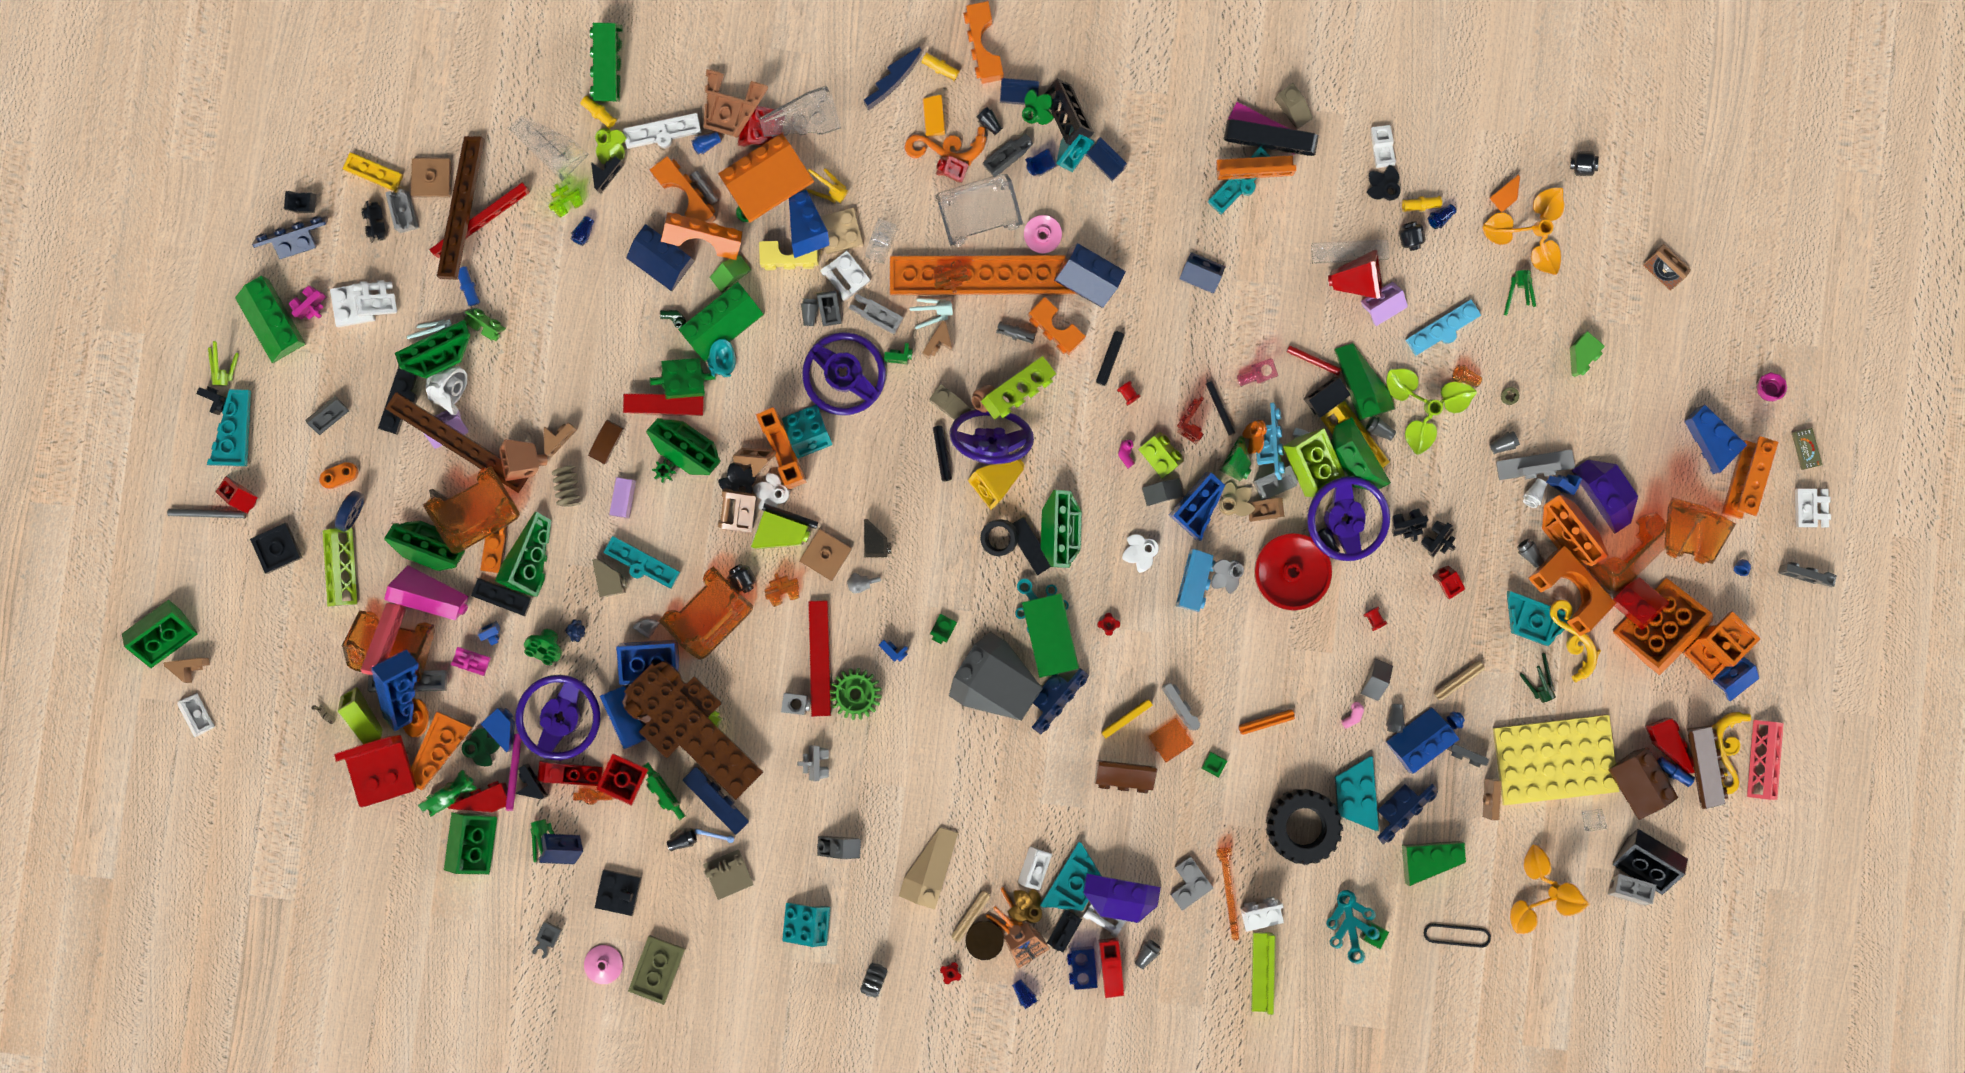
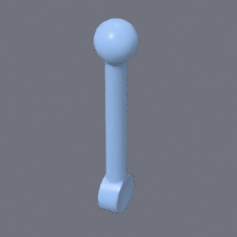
M695 829L694 832L727 840L728 843L734 842V837L731 835L727 837L700 829Z

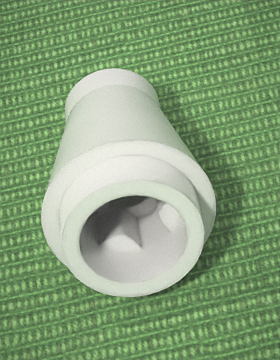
M1538 478L1523 495V502L1527 506L1537 508L1538 505H1541L1547 486L1546 481Z

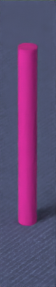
M514 734L506 811H513L522 741L519 734Z

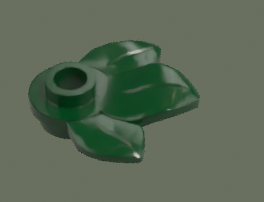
M485 728L475 730L471 738L462 744L461 750L464 756L472 758L476 765L491 766L493 762L490 755L495 753L500 748V745L494 738L487 737L488 732ZM470 745H474L475 750L473 752L469 750Z

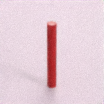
M1290 345L1286 351L1338 376L1342 370Z

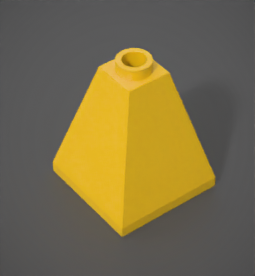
M1021 459L1005 464H992L977 469L967 481L988 508L992 510L1023 472L1025 465Z

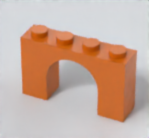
M772 407L756 414L760 427L766 435L772 450L776 451L775 457L779 465L778 471L784 486L790 490L807 483L778 411Z
M1564 545L1554 551L1528 579L1540 592L1552 587L1560 578H1566L1577 586L1581 594V605L1567 623L1579 636L1590 632L1615 606L1616 602Z

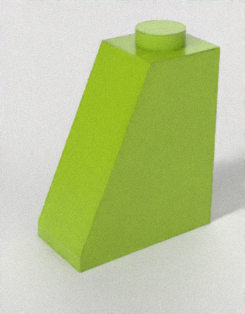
M764 511L751 547L754 549L801 546L804 542L808 541L811 532L808 531V526Z
M355 687L342 695L338 712L362 744L381 739L383 729L359 688Z

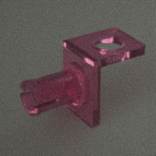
M1270 358L1251 365L1252 370L1237 375V380L1241 387L1257 381V384H1263L1265 381L1277 377L1278 372L1273 359ZM1264 365H1269L1272 368V372L1268 376L1262 374L1261 368Z

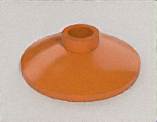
M412 699L414 704L412 722L403 728L409 736L419 737L428 726L429 715L427 707L422 700Z

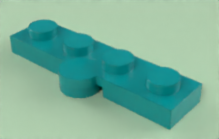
M1260 147L1250 158L1271 156ZM1257 178L1229 179L1207 203L1222 215L1241 194L1245 196L1253 194L1256 188L1254 181Z
M614 536L611 537L603 552L629 566V573L633 578L639 579L646 575L670 589L673 588L681 573Z

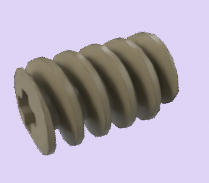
M574 465L559 467L552 471V475L558 476L553 479V482L558 484L554 487V490L560 491L555 494V497L560 499L556 502L558 506L570 507L581 504L575 502L576 499L580 498V495L574 494V492L579 490V488L573 487L574 484L578 483V480L572 479V477L577 475V473L571 472V469L576 467Z

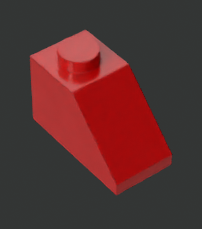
M225 476L216 490V493L227 504L247 514L250 509L254 508L258 498L250 490Z

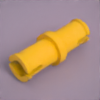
M926 52L921 61L922 64L934 69L935 73H941L953 81L956 80L960 70L945 63V60H939L928 54V52Z
M586 95L581 100V106L592 113L593 118L599 119L607 128H612L615 125L617 119L611 116L603 105L597 104L589 95Z
M1419 196L1418 199L1402 200L1403 212L1414 210L1422 212L1426 209L1442 207L1441 196L1427 198Z

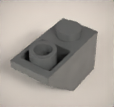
M818 836L817 856L837 859L860 858L861 839Z

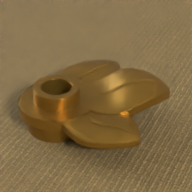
M1035 889L1030 890L1029 893L1023 890H1015L1013 894L1016 906L1007 911L1009 916L1018 922L1025 920L1029 923L1039 922L1042 918V910L1040 908L1041 897ZM1032 910L1036 912V916H1032Z

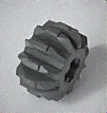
M871 963L860 988L861 993L869 997H878L888 972L887 968L882 967L880 964Z

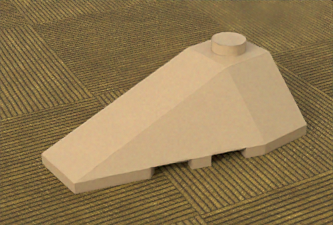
M941 827L938 829L904 877L899 893L900 897L915 904L936 909L958 836L957 832Z

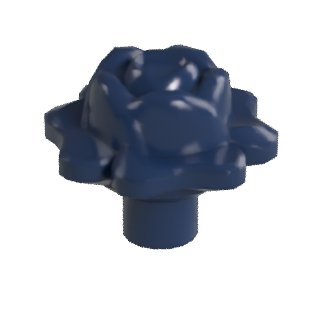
M573 619L565 631L572 642H580V639L585 635V626L582 625L581 620Z

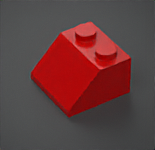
M1640 577L1628 584L1613 599L1616 602L1614 607L1641 630L1670 603Z

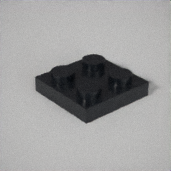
M288 523L279 525L250 539L265 574H269L302 559Z

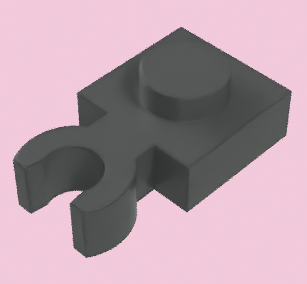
M546 921L543 922L535 939L540 944L534 947L532 954L535 955L538 949H542L544 952L542 958H546L549 953L548 946L554 948L563 929Z

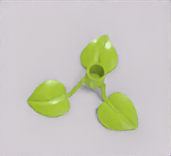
M1390 369L1386 378L1387 389L1394 399L1405 401L1411 395L1425 403L1424 410L1428 416L1423 420V423L1415 420L1408 424L1405 429L1406 442L1416 455L1428 450L1437 436L1436 426L1426 422L1433 415H1439L1443 411V405L1451 413L1463 412L1477 394V391L1468 384L1449 382L1441 388L1443 399L1440 401L1434 399L1427 400L1412 392L1418 387V377L1413 371L1409 369Z

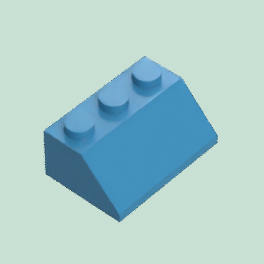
M1196 549L1189 551L1176 607L1200 612V608L1204 609L1206 598L1203 597L1204 592L1209 589L1211 579H1208L1209 572H1213L1212 566L1216 562L1213 560V555Z

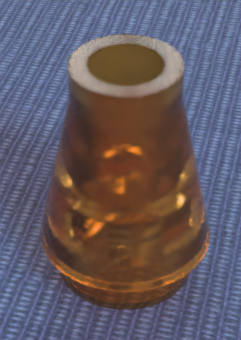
M1457 365L1452 374V379H1455V382L1479 387L1483 379L1465 365Z

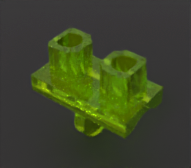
M558 183L555 184L556 191L552 192L551 196L554 199L560 195V198L550 203L548 207L551 211L554 210L561 218L569 213L564 205L567 201L570 200L575 209L584 204L580 195V189L577 187L564 194V192L570 189L566 184L560 188Z

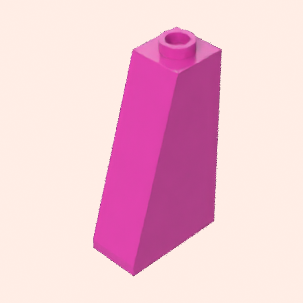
M409 565L387 586L384 600L452 620H456L460 615H464L469 606L467 605L469 596Z

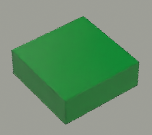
M1209 752L1201 769L1219 778L1227 760Z

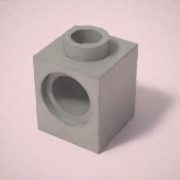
M784 693L781 712L806 715V711H810L811 700H808V695ZM795 698L799 699L802 703L801 708L798 710L792 707V701Z

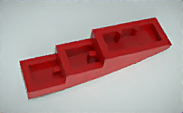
M623 394V413L703 416L704 397L666 399L664 394Z

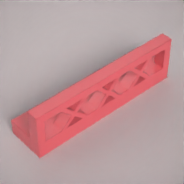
M386 603L363 662L362 673L373 675L371 667L388 659L406 612L405 606L396 603Z
M1753 720L1747 797L1768 800L1778 799L1784 723ZM1759 724L1769 725L1768 734L1764 737L1758 733ZM1763 743L1767 750L1761 757L1757 752V747ZM1760 762L1765 767V772L1761 776L1755 771L1756 766ZM1758 782L1763 786V795L1753 794L1754 785Z

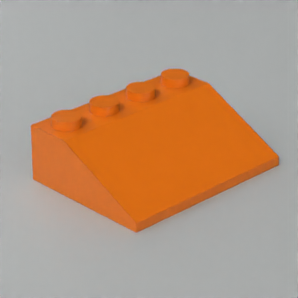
M783 133L718 173L749 223L814 183V180Z
M1667 578L1655 591L1670 603L1643 630L1626 618L1613 631L1644 664L1659 676L1713 622V613Z

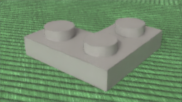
M1191 856L1175 866L1185 884L1170 895L1183 911L1212 890L1213 887Z

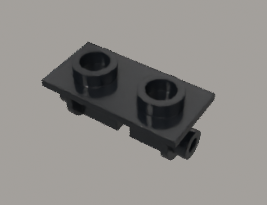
M366 201L364 207L361 208L362 217L367 221V226H365L366 237H370L371 243H373L375 238L378 241L385 240L387 234L384 222H376V220L383 219L381 205L378 202H372L369 206L368 201Z
M1065 910L1047 944L1051 945L1053 949L1064 953L1082 918Z

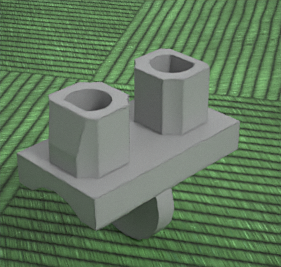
M811 745L809 746V754H803V761L797 762V766H803V773H809L810 781H820V779L829 777L828 767H820V759H828L829 750Z

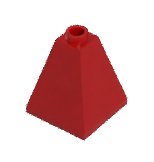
M1373 250L1332 270L1331 275H1328L1329 286H1333V290L1376 299L1380 298L1383 285L1377 250Z
M612 753L596 790L632 806L649 769Z

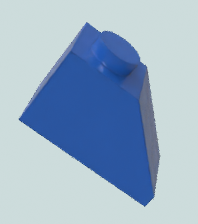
M497 708L481 725L505 752H510L513 750L515 721L512 719L513 714L507 708Z

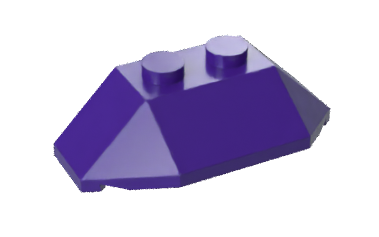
M1586 460L1571 470L1575 476L1582 478L1581 486L1614 534L1631 524L1638 495L1617 464Z
M1086 873L1083 894L1101 917L1139 923L1158 906L1161 887Z

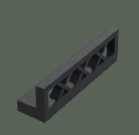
M1057 78L1044 94L1052 96L1056 91L1050 110L1066 144L1071 145L1079 134L1090 138L1094 131L1071 84ZM1061 102V103H1062V104H1061V108H1060V111H1058V106H1059V103ZM1067 115L1066 123H1063L1064 117ZM1073 127L1074 131L1069 135L1070 128Z

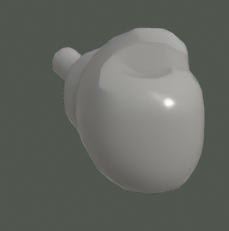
M853 573L847 580V585L852 593L857 594L870 589V584L880 582L881 578L868 579L867 576L861 577L859 574Z

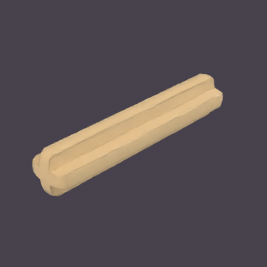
M1477 661L1435 691V697L1442 701L1484 671V665Z
M984 890L981 891L951 936L956 942L962 940L991 896Z

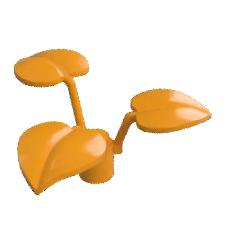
M1563 188L1547 189L1535 197L1533 210L1537 214H1541V221L1536 222L1531 227L1513 228V219L1506 213L1494 214L1483 224L1482 229L1485 236L1491 242L1498 245L1510 243L1513 239L1512 232L1533 230L1536 236H1542L1539 242L1540 246L1535 247L1531 252L1533 266L1545 273L1558 274L1561 265L1560 248L1554 241L1550 240L1544 243V240L1553 231L1554 226L1551 221L1559 219L1563 214Z
M1536 844L1530 847L1524 859L1526 874L1534 880L1541 878V880L1552 884V886L1548 890L1550 896L1548 899L1533 903L1530 906L1524 900H1520L1513 905L1510 920L1517 934H1527L1536 928L1538 918L1535 911L1532 910L1536 906L1557 900V911L1561 915L1572 916L1580 913L1590 904L1574 884H1558L1557 881L1547 879L1545 875H1549L1551 872V862L1547 854Z

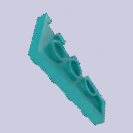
M229 389L222 412L223 417L218 425L217 437L215 442H213L210 459L208 458L207 465L247 467L250 390Z

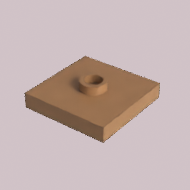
M412 158L411 196L451 197V159Z
M819 529L799 562L833 581L852 549Z
M1485 778L1482 815L1484 818L1499 821L1501 781Z

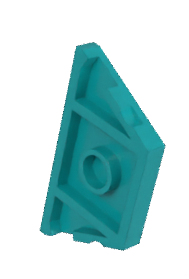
M1507 591L1512 634L1544 646H1549L1555 640V637L1565 630L1552 620L1550 616L1551 606L1512 591ZM1558 610V618L1567 623L1568 620H1564L1565 611Z
M1368 756L1363 761L1335 776L1337 811L1345 819L1374 831H1379L1373 756Z
M1078 841L1041 902V907L1083 911L1089 900L1083 894L1086 873L1102 875L1081 842Z

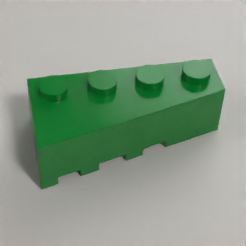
M593 23V27H590V38L593 39V46L590 47V58H593V66L590 67V76L593 78L590 95L593 97V101L620 102V75H617V71H620L621 59L618 51L622 49V40H620L618 33L622 32L623 25L617 23Z

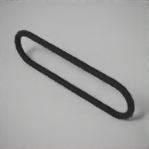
M1429 924L1424 929V937L1431 943L1483 948L1488 946L1491 941L1490 933L1483 928ZM1430 927L1483 931L1488 935V941L1484 945L1436 941L1427 937V930Z

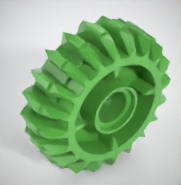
M850 668V675L847 676V673L843 671V679L836 676L839 684L832 683V686L837 688L836 690H830V693L836 694V697H831L830 701L837 700L833 708L840 706L841 709L837 713L841 714L845 711L844 718H847L850 713L852 714V720H855L856 714H858L861 720L863 719L862 713L869 717V709L872 712L876 711L872 706L873 704L880 705V702L875 701V699L882 698V695L876 694V691L882 689L881 687L875 688L874 685L878 684L879 681H871L874 677L873 674L866 677L867 670H864L861 675L860 668L856 669V674ZM854 688L861 691V697L857 700L851 697V691Z

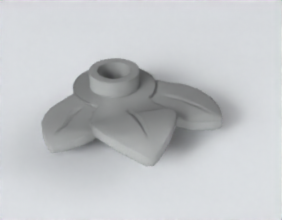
M1222 559L1214 563L1212 569L1216 573L1212 577L1211 586L1214 589L1225 587L1229 594L1233 593L1239 585V578L1244 573V567L1241 562L1237 560L1229 562Z

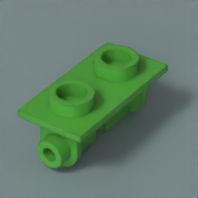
M478 308L465 312L467 314L464 318L466 324L476 331H479L482 326L481 334L491 341H497L500 337L498 333L506 329L501 326L499 321L489 318L485 315L484 311Z

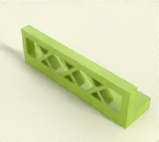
M352 528L345 532L339 529L323 530L327 607L357 605ZM338 533H347V541L344 545L338 540ZM342 551L348 554V561L345 564L340 560L339 556ZM344 570L349 573L350 578L346 583L341 579V573ZM345 589L351 593V601H342V592Z
M1253 932L1251 1011L1266 1012L1268 1015H1274L1275 935L1273 933Z

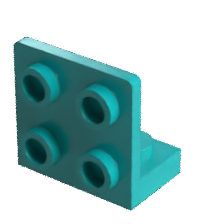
M817 405L782 418L791 447L797 459L833 445Z
M786 903L782 941L808 947L827 946L830 907H811Z

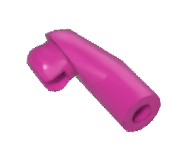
M1130 439L1122 441L1118 456L1127 469L1135 464L1130 456L1134 446Z

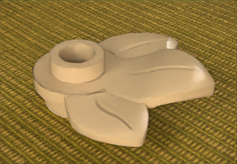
M1232 482L1226 484L1222 492V499L1219 502L1221 513L1227 516L1236 514L1241 517L1250 515L1255 510V507L1248 503L1251 498L1252 489L1245 487L1236 489ZM1231 504L1232 508L1226 509L1225 505Z

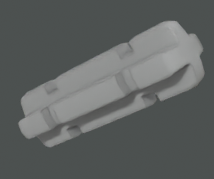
M698 171L693 172L690 178L696 183L695 185L710 205L719 201L718 197L713 193L707 182L702 179L701 174Z

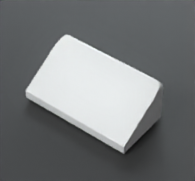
M198 693L178 701L177 705L194 737L215 727Z
M1029 847L1018 883L1024 887L1040 891L1052 854Z

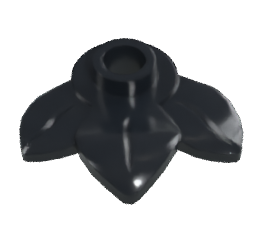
M1392 165L1386 168L1384 174L1376 171L1369 172L1368 178L1372 187L1366 193L1375 200L1384 198L1388 201H1393L1399 197L1401 192L1398 185L1400 176ZM1392 189L1394 193L1391 195L1387 190Z
M731 463L727 470L728 477L718 480L721 489H731L740 492L739 488L745 486L746 491L744 493L752 494V485L756 481V476L753 477L752 468L749 467L744 471L739 465Z

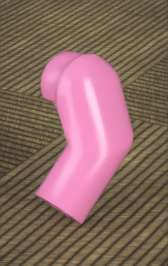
M1354 702L1351 705L1353 710L1351 716L1341 720L1345 729L1361 721L1364 707L1359 702Z

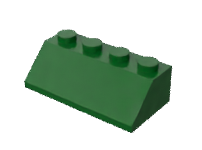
M259 276L243 286L235 299L271 363L277 362L306 345L269 279Z
M737 282L678 330L703 361L706 362L709 358L711 346L715 341L726 339L728 342H731L764 314L740 283Z

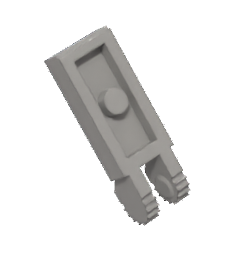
M856 294L854 298L858 302L865 304L866 307L863 311L857 306L850 304L849 309L895 335L904 318L873 300H868Z
M1171 683L1162 686L1163 692L1189 730H1198L1201 723L1196 716L1190 714L1191 708L1186 701H1182L1179 695L1181 693L1178 687Z

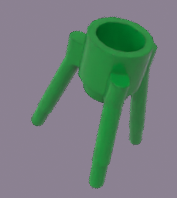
M1519 270L1515 272V277H1511V287L1504 311L1505 316L1508 315L1516 284L1518 288L1525 289L1526 305H1530L1531 297L1532 306L1536 307L1531 271Z
M546 819L530 823L534 863L537 862L536 838L540 854H542L544 850L541 836L544 833L547 834V831L550 834H555L551 823L547 824Z

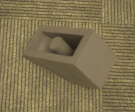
M1294 83L1277 94L1275 101L1297 130L1313 119L1305 98Z
M942 384L939 385L929 399L933 405L953 420L963 413L972 410Z
M592 559L599 596L604 598L626 593L625 588L628 587L626 578L603 561Z

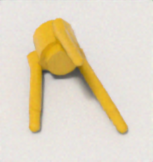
M826 168L823 169L834 181V185L812 169H808L809 173L831 188L829 191L831 196L805 188L808 193L827 199L834 204L837 201L841 203L844 200L848 190Z

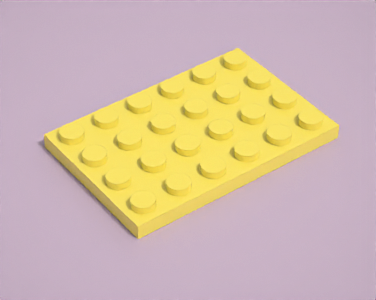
M1609 715L1493 728L1499 781L1502 782L1501 796L1503 805L1619 792V787L1608 770L1616 764Z

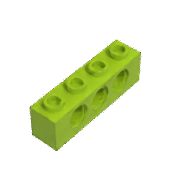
M1042 356L989 393L981 403L994 420L999 416L1003 419L1012 412L1010 409L1013 406L1016 408L1020 407L1026 402L1024 399L1027 396L1032 398L1040 392L1038 389L1041 386L1045 389L1053 383L1052 378L1056 375V372ZM1017 386L1020 387L1023 390V392H1020ZM1003 396L1008 398L1009 402H1006Z

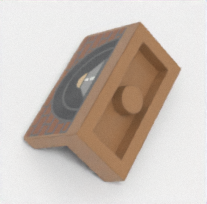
M1664 244L1643 264L1670 291L1683 281L1691 271Z

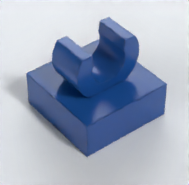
M495 621L479 629L478 636L481 641L488 639L491 646L498 643L499 637L497 633L500 630L498 622Z

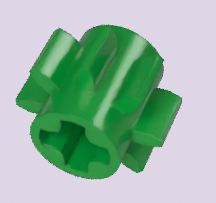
M664 459L662 464L656 462L658 466L656 469H652L657 474L654 479L657 480L661 477L663 484L666 479L673 481L672 475L677 474L672 469L675 464L667 465L668 461ZM664 468L669 470V472L665 473L664 475L660 473V471L664 470Z

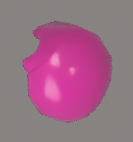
M1772 372L1762 375L1756 386L1758 395L1763 400L1770 402L1783 398L1787 392L1786 380L1781 375Z

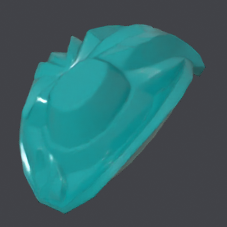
M719 339L711 346L707 362L713 377H715L716 373L722 375V377H730L735 369L736 357L734 349L726 339Z

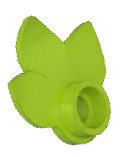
M602 128L596 133L595 140L598 144L596 155L602 164H606L610 157L614 158L616 156L620 160L624 159L625 150L622 143L627 138L623 132Z

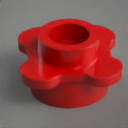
M1106 613L1104 619L1098 621L1097 626L1102 628L1107 636H1111L1113 631L1120 627V621L1115 620L1111 613Z
M952 962L951 965L940 968L945 984L949 985L952 981L961 980L962 975L958 971L957 963Z

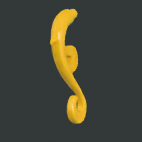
M1557 600L1551 605L1550 616L1557 625L1573 634L1566 642L1568 652L1575 655L1582 653L1584 646H1578L1579 641L1585 645L1587 651L1586 662L1583 661L1582 668L1572 676V680L1577 683L1581 679L1588 678L1593 673L1601 650L1596 651L1593 641L1587 634L1579 636L1569 624L1558 618L1557 611L1562 608L1565 611L1564 620H1569L1573 608L1568 601Z
M1732 712L1724 715L1717 723L1712 725V729L1717 731L1718 741H1715V747L1720 749L1721 761L1733 777L1731 786H1725L1723 780H1721L1722 787L1727 788L1728 795L1733 794L1739 788V778L1727 756L1736 755L1740 750L1741 744L1737 738L1727 737L1724 742L1728 743L1729 747L1725 748L1722 741L1723 734L1728 726L1733 728L1736 723L1751 721V714Z

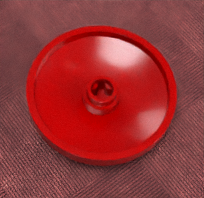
M1290 533L1272 539L1261 549L1255 562L1254 577L1259 592L1269 603L1284 610H1302L1313 606L1326 594L1332 579V565L1329 556L1324 554L1315 545L1311 537Z

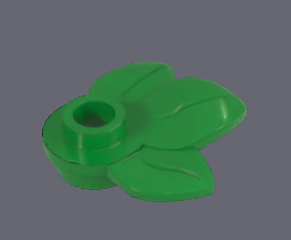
M1033 89L1030 90L1024 99L1026 106L1022 111L1024 121L1029 124L1039 123L1040 125H1046L1053 121V114L1049 111L1052 106L1051 95L1043 94L1037 96Z

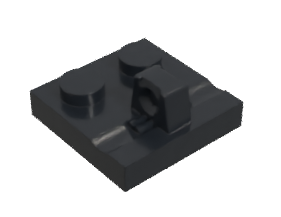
M604 869L594 908L633 916L642 877Z

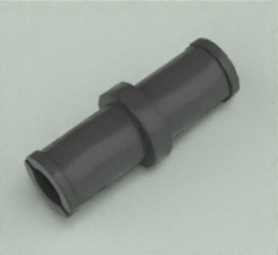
M1001 321L999 322L996 333L1012 337V340L1019 339L1031 344L1034 343L1036 332L1022 329L1019 325L1012 326Z

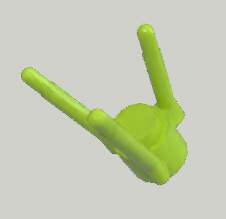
M213 341V353L212 348L208 347L212 385L228 386V381H233V372L239 353H235L229 373L226 374V370H219L217 342Z

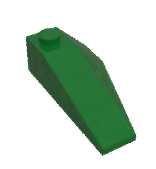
M538 512L533 513L504 559L495 579L496 582L512 590L538 597L545 580L543 570L544 562H547L545 552L546 544L549 543L551 519Z

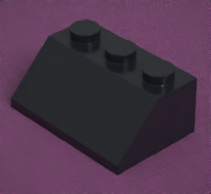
M1637 829L1626 839L1612 865L1635 879L1655 884V891L1663 895L1685 876L1688 858Z

